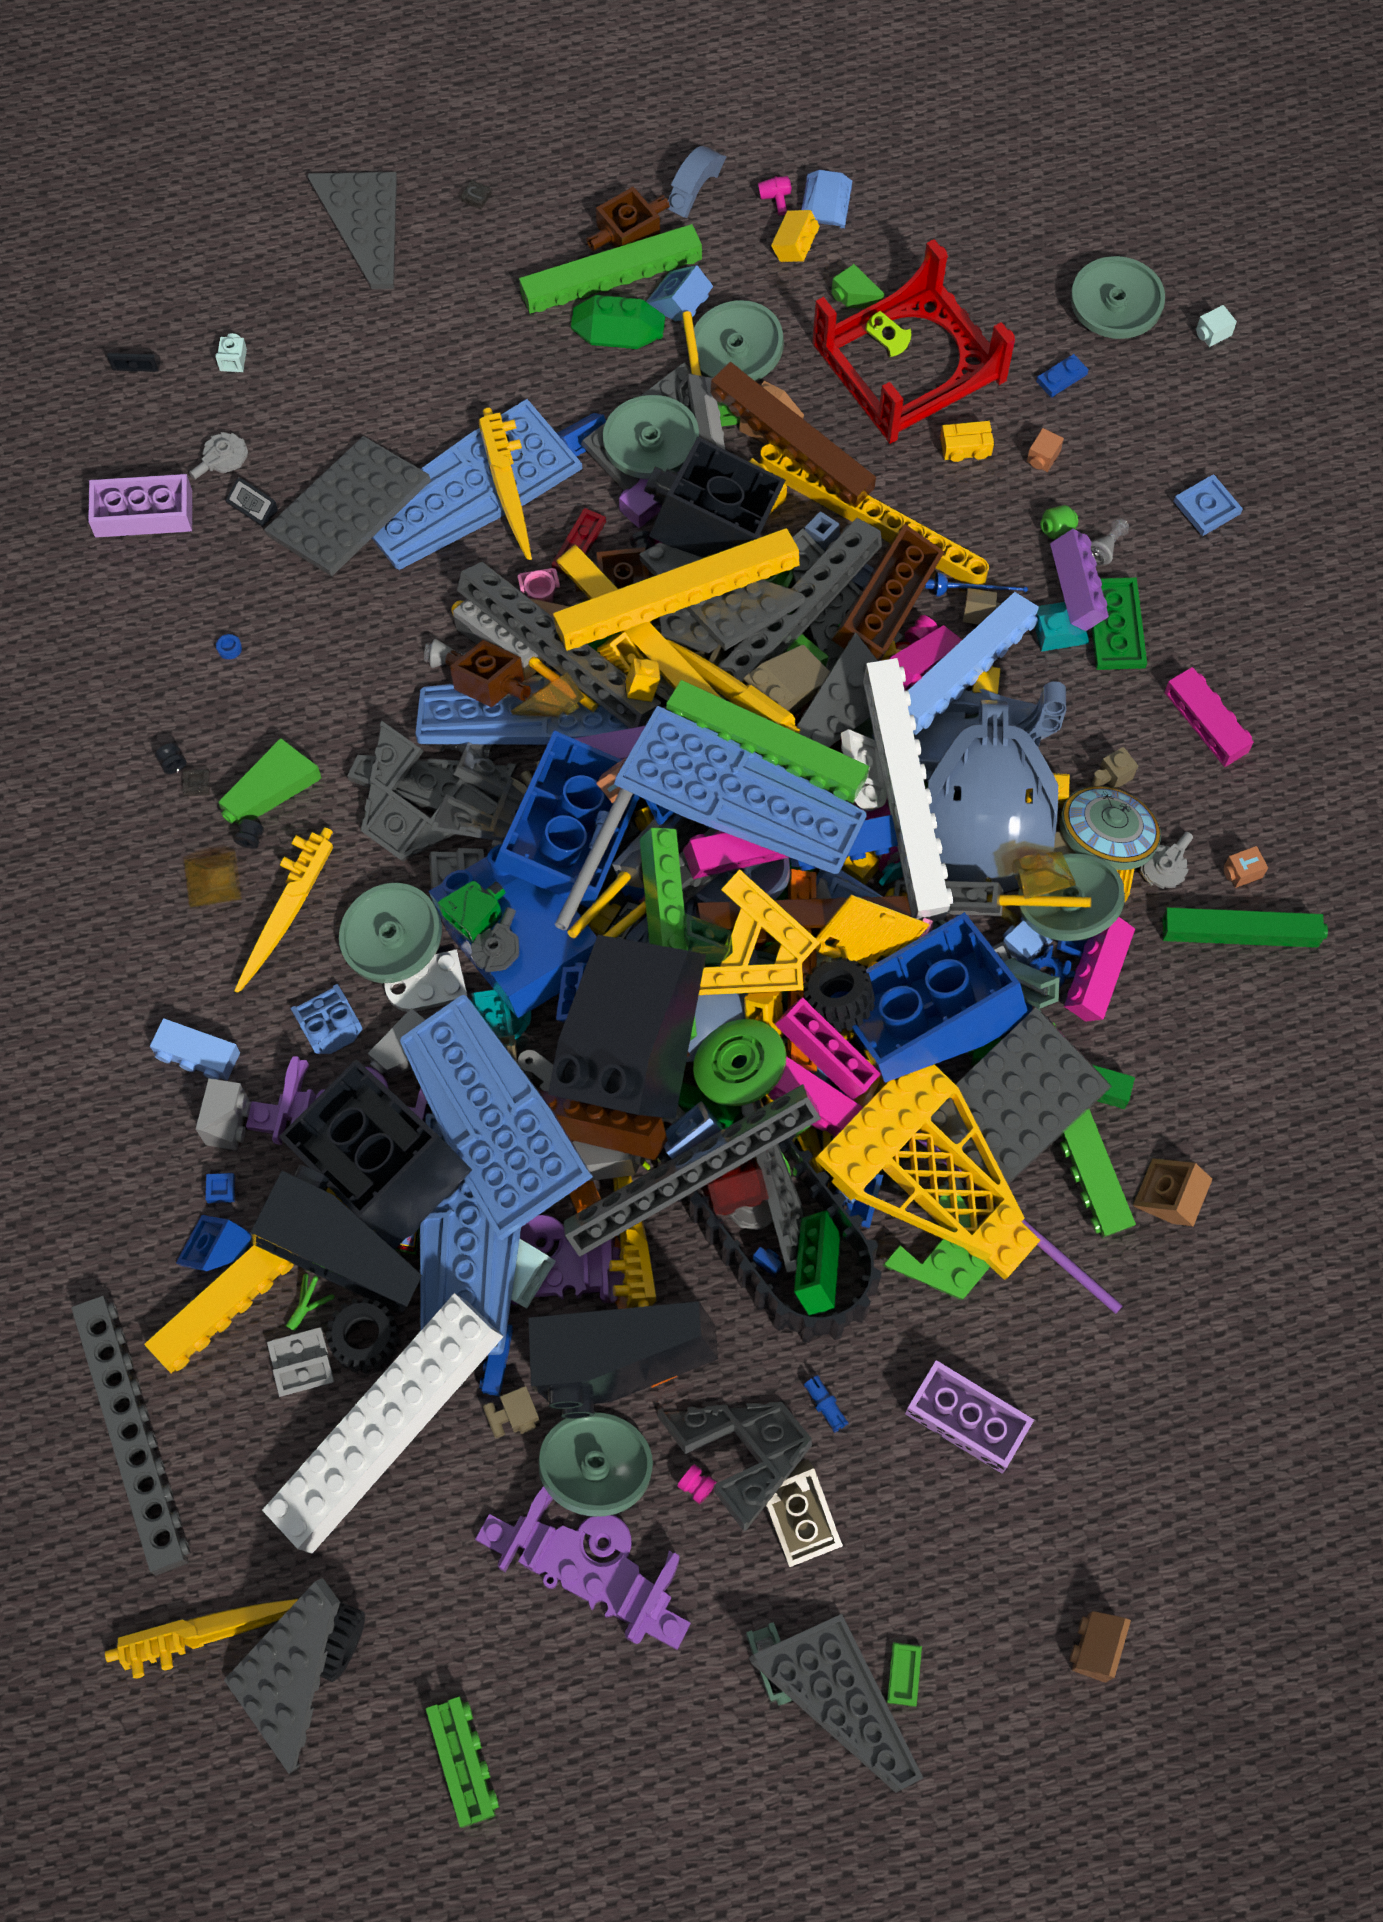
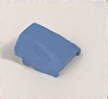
M817 170L807 174L801 210H811L818 223L837 225L845 229L852 180L843 173Z
M338 984L297 1007H291L296 1020L314 1052L317 1054H331L355 1041L363 1029Z

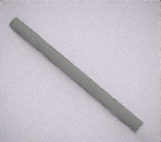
M622 788L620 789L555 922L557 928L561 930L568 929L633 793Z

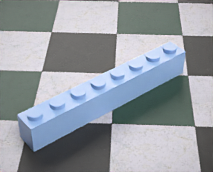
M1014 592L908 690L911 700V706H908L909 715H914L916 730H913V734L917 735L923 728L927 729L938 714H943L954 699L958 700L961 697L964 689L969 685H974L981 673L989 671L997 658H1002L1013 643L1017 644L1027 630L1031 631L1038 621L1036 616L1039 606Z

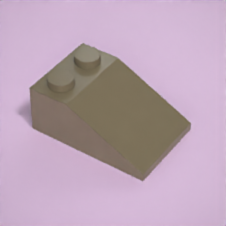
M803 644L762 663L745 676L743 682L745 685L754 686L793 715L813 699L830 671Z
M809 1459L803 1460L797 1464L766 1504L789 1567L842 1547L815 1469Z

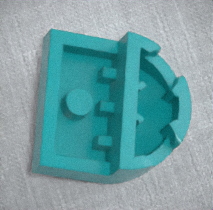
M495 990L472 993L473 1004L498 1037L515 1035L516 1039L524 1033L530 1024L531 1011L517 1018Z

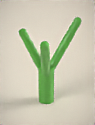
M308 1274L303 1275L299 1305L286 1324L293 1331L297 1329L308 1311L334 1299V1295L330 1294L307 1305L318 1281L317 1276L312 1278L307 1289Z

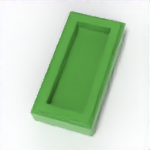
M892 1643L887 1703L917 1706L922 1646Z

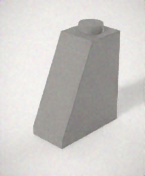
M411 1008L369 1051L368 1056L371 1061L369 1065L371 1068L377 1070L380 1074L385 1073L389 1078L412 1069L400 1039L425 1021V1019Z
M577 1141L572 1142L593 1175V1178L588 1181L636 1175L639 1166L643 1165L646 1160L644 1157Z

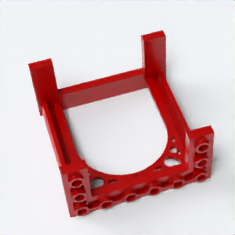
M935 239L926 243L924 261L912 278L895 293L836 324L837 313L828 301L822 297L816 300L813 346L889 444L898 440L900 431L989 383L996 381L1000 385L1007 381L1015 343L1013 332L1000 322L993 327L991 342L987 341L980 327L970 320L967 311L958 305L954 295L943 286L948 255L945 248L940 246ZM927 302H932L936 306L934 312L928 313L925 311L924 306ZM919 304L918 310H913V309H912V308H916V305ZM881 311L891 320L917 317L933 321L942 326L951 334L957 344L959 364L955 373L947 382L903 406V397L891 382L882 385L879 401L839 348L867 334L865 328L868 320L875 313ZM874 319V327L879 326V321ZM967 345L970 350H966L964 346ZM967 357H976L980 364L972 365L967 363L965 359ZM965 369L968 372L966 374H963L962 370Z

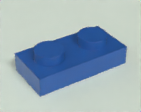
M1073 354L1039 375L1036 382L1050 397H1053L1086 376L1089 369Z

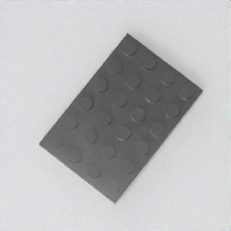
M362 436L272 521L264 531L274 541L330 576H333L431 482V478L428 473Z
M1037 1007L956 1084L1008 1185L1112 1087ZM948 1098L931 1116V1121L955 1144H958L969 1132L952 1098ZM970 1137L962 1146V1151L993 1180L972 1137Z

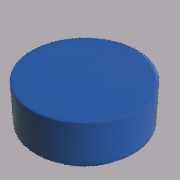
M226 634L217 640L216 649L222 658L229 660L240 655L242 645L237 636Z

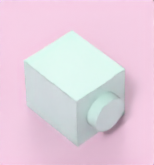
M1222 305L1200 316L1196 328L1197 335L1200 340L1205 341L1210 347L1232 336L1237 321L1225 306Z

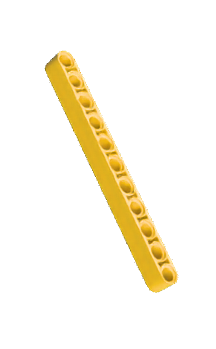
M767 444L762 447L760 463L765 465L769 472L785 479V484L852 522L856 518L861 519L880 530L881 538L888 542L906 524L945 551L936 569L962 583L985 584L989 565L985 559L869 495L856 508L844 503L836 492L824 487L817 477L813 474H808L797 461L789 459L777 445Z
M576 545L572 546L556 560L561 569L590 600L618 590ZM650 622L620 631L621 633L626 631L646 659L658 662L660 674L674 689L683 680L720 697Z

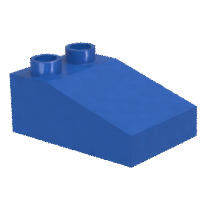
M554 730L493 867L567 899L591 850L589 844L596 829L595 823L598 812H609L613 805L597 785V781L604 772L622 759ZM632 795L580 905L589 908L596 901L640 796Z
M499 844L490 850L487 857L465 870H457L445 877L442 884L428 892L449 936L516 1017L520 1018L560 993L563 967H573L575 963H587L597 936L588 925L576 938H571L568 935L567 931L581 917L577 910L567 930L557 928L555 922L567 899L494 868L493 866L502 844ZM471 881H476L485 890L495 881L498 882L506 892L498 900L502 917L508 907L516 911L510 929L519 939V957L511 966L502 971L485 972V969L477 967L471 957L472 943L442 916L437 902Z
M964 912L866 969L871 979L875 997L874 1010L870 1011L871 1016L868 1020L863 1019L862 1025L859 1027L857 1025L852 1026L853 1029L849 1030V1032L872 1065L881 1073L880 1076L883 1081L888 1082L988 1044L1015 1028L1028 1015L1020 982ZM837 992L831 995L830 998L843 997L849 992Z

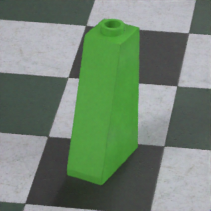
M280 738L219 801L222 809L221 815L231 824L233 822L239 824L242 819L254 820L318 782L322 778L319 768Z

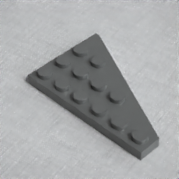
M842 1614L749 1657L750 1662L895 1793L923 1779Z

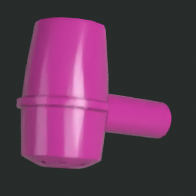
M775 176V178L758 183L761 200L775 198L778 215H786L787 208L784 196L791 194L792 191L789 177Z

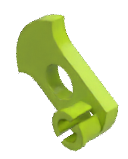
M881 311L871 316L866 324L865 331L887 348L889 357L899 355L909 345L911 329L905 330L900 328ZM874 319L879 321V326L874 327ZM884 327L892 328L894 336L891 340L883 337L882 330Z

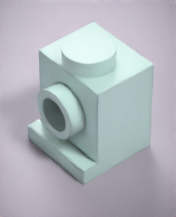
M233 333L228 334L227 337H220L218 353H216V360L220 371L243 372L247 351L244 338Z

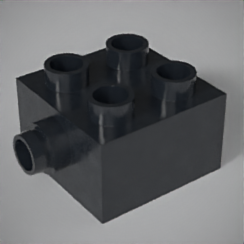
M697 437L679 473L668 468L665 472L663 469L655 466L644 491L649 495H654V501L663 504L649 537L662 542V544L701 558H706L758 539L786 480Z

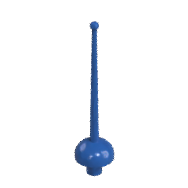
M936 572L935 578L929 579L924 587L925 589H934L935 597L944 595L947 588L1028 591L1027 587L948 582L945 574L941 572Z

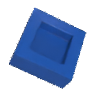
M234 1173L206 1174L205 1200L207 1203L235 1202Z
M759 1247L753 1255V1262L774 1278L780 1272L782 1262L779 1261L780 1257L770 1249L765 1251Z

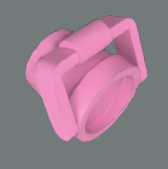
M555 568L531 571L518 575L520 591L523 594L525 593L529 599L553 602L556 588H560Z

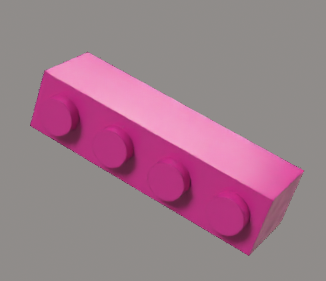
M943 625L891 656L890 659H898L899 667H904L906 681L903 682L904 691L909 690L917 681L922 679L962 639Z
M1191 667L1168 681L1164 693L1224 767L1249 753L1254 743L1251 734L1241 727L1234 713L1227 710L1220 696L1209 688L1202 674L1197 673Z
M717 831L714 835L705 837L704 834L696 835L690 839L683 849L693 879L789 858L722 831Z
M1118 917L1105 931L1088 938L1064 1005L1065 1008L1087 1022L1104 1019L1135 931L1134 927Z
M803 997L794 1003L774 1024L852 1100L863 1094L881 1074Z
M788 1057L786 1058V1066L781 1079L768 1094L772 1100H776L804 1084L817 1105L821 1119L813 1123L812 1126L819 1130L827 1131L833 1135V1139L864 1108Z

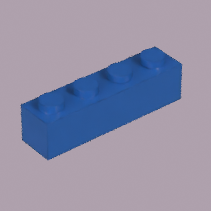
M512 1325L507 1326L503 1353L500 1355H489L488 1361L484 1362L483 1371H485V1376L480 1381V1388L483 1394L501 1395L513 1333Z

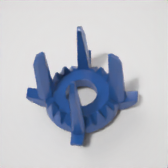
M1050 944L1045 946L1044 956L1031 960L1028 966L1039 971L1043 967H1051L1055 972L1054 976L1059 977L1060 988L1065 979L1075 977V971H1070L1072 964L1070 961L1067 960L1063 965L1058 958L1052 956L1054 946Z

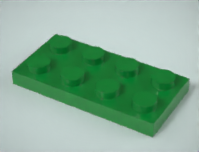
M1137 577L1101 579V589L1107 601L1106 608L1109 617L1092 627L1096 670L1146 668L1147 657Z

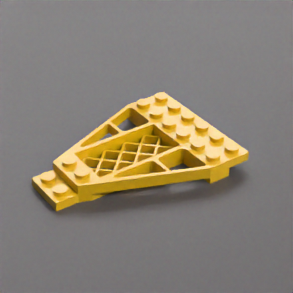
M935 1065L889 1081L815 1158L834 1178L831 1182L849 1200L856 1199L965 1248L971 1255L984 1260L1004 1280L1012 1274L1040 1241L1022 1223L1025 1217L959 1088ZM948 1098H952L969 1131L958 1144L953 1143L931 1121V1116ZM970 1137H972L993 1180L962 1151V1146ZM915 1140H927L928 1152H916ZM909 1141L910 1151H899ZM934 1145H935L941 1152H934ZM899 1157L910 1158L911 1170H904L899 1165ZM917 1158H928L929 1171L918 1170ZM935 1158L946 1159L947 1171H936ZM954 1164H955L962 1172L954 1171ZM881 1169L910 1195L899 1208L864 1192L865 1186ZM918 1176L930 1177L931 1189H923L919 1185ZM937 1177H948L949 1190L938 1189ZM955 1177L966 1178L967 1190H956ZM973 1182H974L982 1191H976V1190H974V1184H973ZM938 1195L950 1196L951 1208H943L939 1204ZM957 1196H968L969 1209H958ZM975 1197H986L987 1209H976ZM914 1199L942 1227L905 1211V1208ZM958 1215H970L971 1228H964L959 1223ZM976 1215H987V1217L977 1226Z

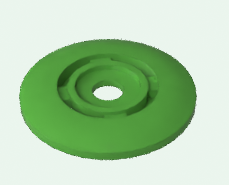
M740 1019L723 1024L710 1033L697 1050L693 1066L696 1083L706 1097L721 1105L742 1106L755 1102L767 1095L778 1084L784 1073L787 1058L784 1042L774 1028L758 1020ZM739 1055L747 1057V1063L743 1067L734 1068L732 1066V1061L735 1057Z

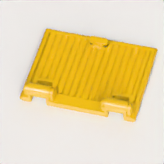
M850 895L816 936V939L820 942L816 947V951L830 958L838 959L842 957L848 958L851 961L855 960L869 968L877 963L881 955L888 957L916 941L929 927V923ZM829 937L837 939L832 946L825 944Z

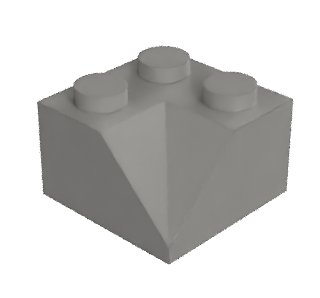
M208 1079L196 1125V1131L205 1145L237 1150L239 1142H243L245 1137V1127H243L245 1117L249 1116L252 1103L249 1101L247 1093H245L240 1083Z

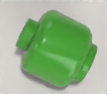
M1067 505L1047 509L1041 520V529L1049 538L1058 539L1071 529H1076L1078 516Z

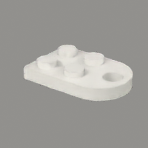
M848 729L841 733V749L843 754L869 766L867 780L855 802L863 810L873 811L882 807L887 799L876 742L871 738Z
M457 949L435 954L432 960L420 972L408 979L395 983H385V992L390 1003L401 1011L408 1012L412 1008L417 1012L448 1005L461 995L467 996ZM395 984L405 985L406 989L402 994L396 995L391 992Z

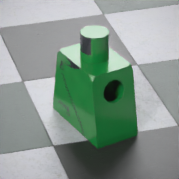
M471 881L437 903L442 916L466 939L474 943L478 934L481 935L487 929H492L502 917L498 900L506 892L496 881L486 890L476 881Z

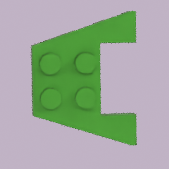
M950 1196L939 1197V1204L943 1208H951ZM957 1196L958 1209H968L961 1196ZM958 1215L959 1223L964 1228H971L970 1215ZM943 1238L922 1263L917 1261L902 1246H898L883 1264L884 1267L890 1270H895L906 1277L918 1280L929 1285V1287L960 1300L966 1297L990 1268L984 1260L971 1255L965 1248Z

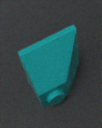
M1065 602L1038 607L1036 616L1038 621L1035 625V631L1041 652L1089 644L1087 631L1070 623Z

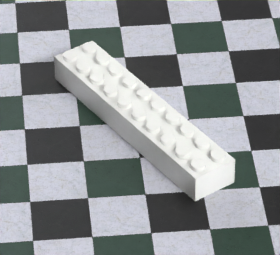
M897 658L867 663L863 684L890 814L893 817L898 842L897 848L911 915L913 918L921 921L924 918L933 920V922L945 920L947 912L950 911V904H953L951 889H946L944 879L948 878L945 863L940 861L939 854H942L940 838H935L934 829H937L935 814L930 813L929 804L932 803L930 789H925L923 779H926L925 765L919 762L918 755H921L919 739H914L913 730H916L914 715H909L908 706H911L909 691H904L903 682L906 681L904 667H899Z
M454 1293L262 1511L297 1549L313 1553L504 1336L468 1301Z

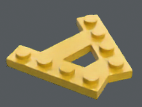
M739 869L721 891L741 909L720 967H706L703 969L699 995L803 990L802 962L820 942ZM762 927L781 944L775 963L748 965Z

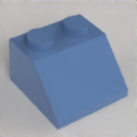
M697 265L670 271L646 302L666 317L674 321L683 320L682 314L686 311L691 312L692 317L696 314L697 307L709 297L708 293L713 288V285Z
M700 1101L665 1130L668 1141L664 1148L666 1153L673 1159L722 1131L724 1128L706 1105Z

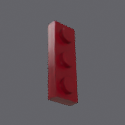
M584 508L553 560L552 568H555L557 572L567 575L556 560L574 545L587 556L606 523V517Z

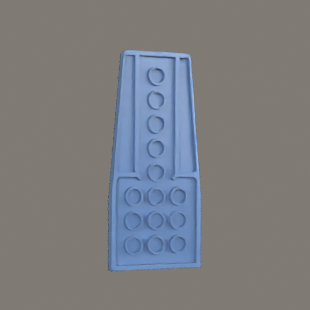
M528 399L501 414L503 422L514 419L517 429L506 431L508 442L520 439L522 446L521 449L511 451L514 462L511 468L522 506L582 469L580 460ZM480 428L464 437L421 468L422 471L429 474L431 482L372 537V540L396 569H403L505 515L493 481Z
M557 673V674H558L559 676H561L563 679H565V680L568 681L570 684H572L574 687H576V688L579 689L581 692H583L585 695H587L584 691H582L579 687H577L575 684H573L570 680H568V679H567L565 676H563L561 673ZM532 675L527 681L524 680L522 684L528 685L531 688L528 699L525 698V701H521L519 698L507 694L492 708L454 690L453 684L421 688L416 738L419 744H467L469 742L472 744L547 745L554 730L574 739L630 728L599 703L598 708L592 712L544 676Z
M659 706L656 707L616 776L614 785L698 823L832 874L840 872L867 816L864 810L834 796V794L809 783L808 780L802 777L799 778L787 772L785 768L778 764L775 766L762 759L763 756L756 752L752 754L740 748L741 744L731 739L726 741L718 737V733L708 728H701L697 726V723Z
M459 996L401 1037L400 1043L446 1143L472 1169L464 1180L500 1240L505 1239L593 1178V1175L553 1110L467 996Z
M426 1114L425 1123L445 1141L434 1115ZM464 1179L460 1182L458 1189L451 1196L445 1198L420 1225V1274L422 1275L420 1279L421 1330L455 1293L468 1301L504 1336L488 1354L500 1355L505 1348L521 1227L505 1239L500 1240Z

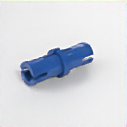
M819 1375L815 1376L813 1380L811 1378L803 1385L817 1405L815 1407L816 1410L822 1412L834 1433L839 1431V1428L842 1429L849 1424L835 1403L837 1399L834 1395L831 1396Z

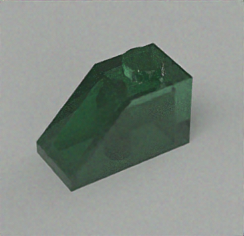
M689 914L683 916L684 938L688 951L706 954L704 966L718 967L722 961L733 953L732 932L730 930Z

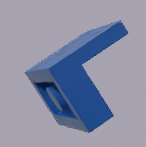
M592 413L557 432V434L577 457L587 451L581 445L582 440L606 423L605 416Z

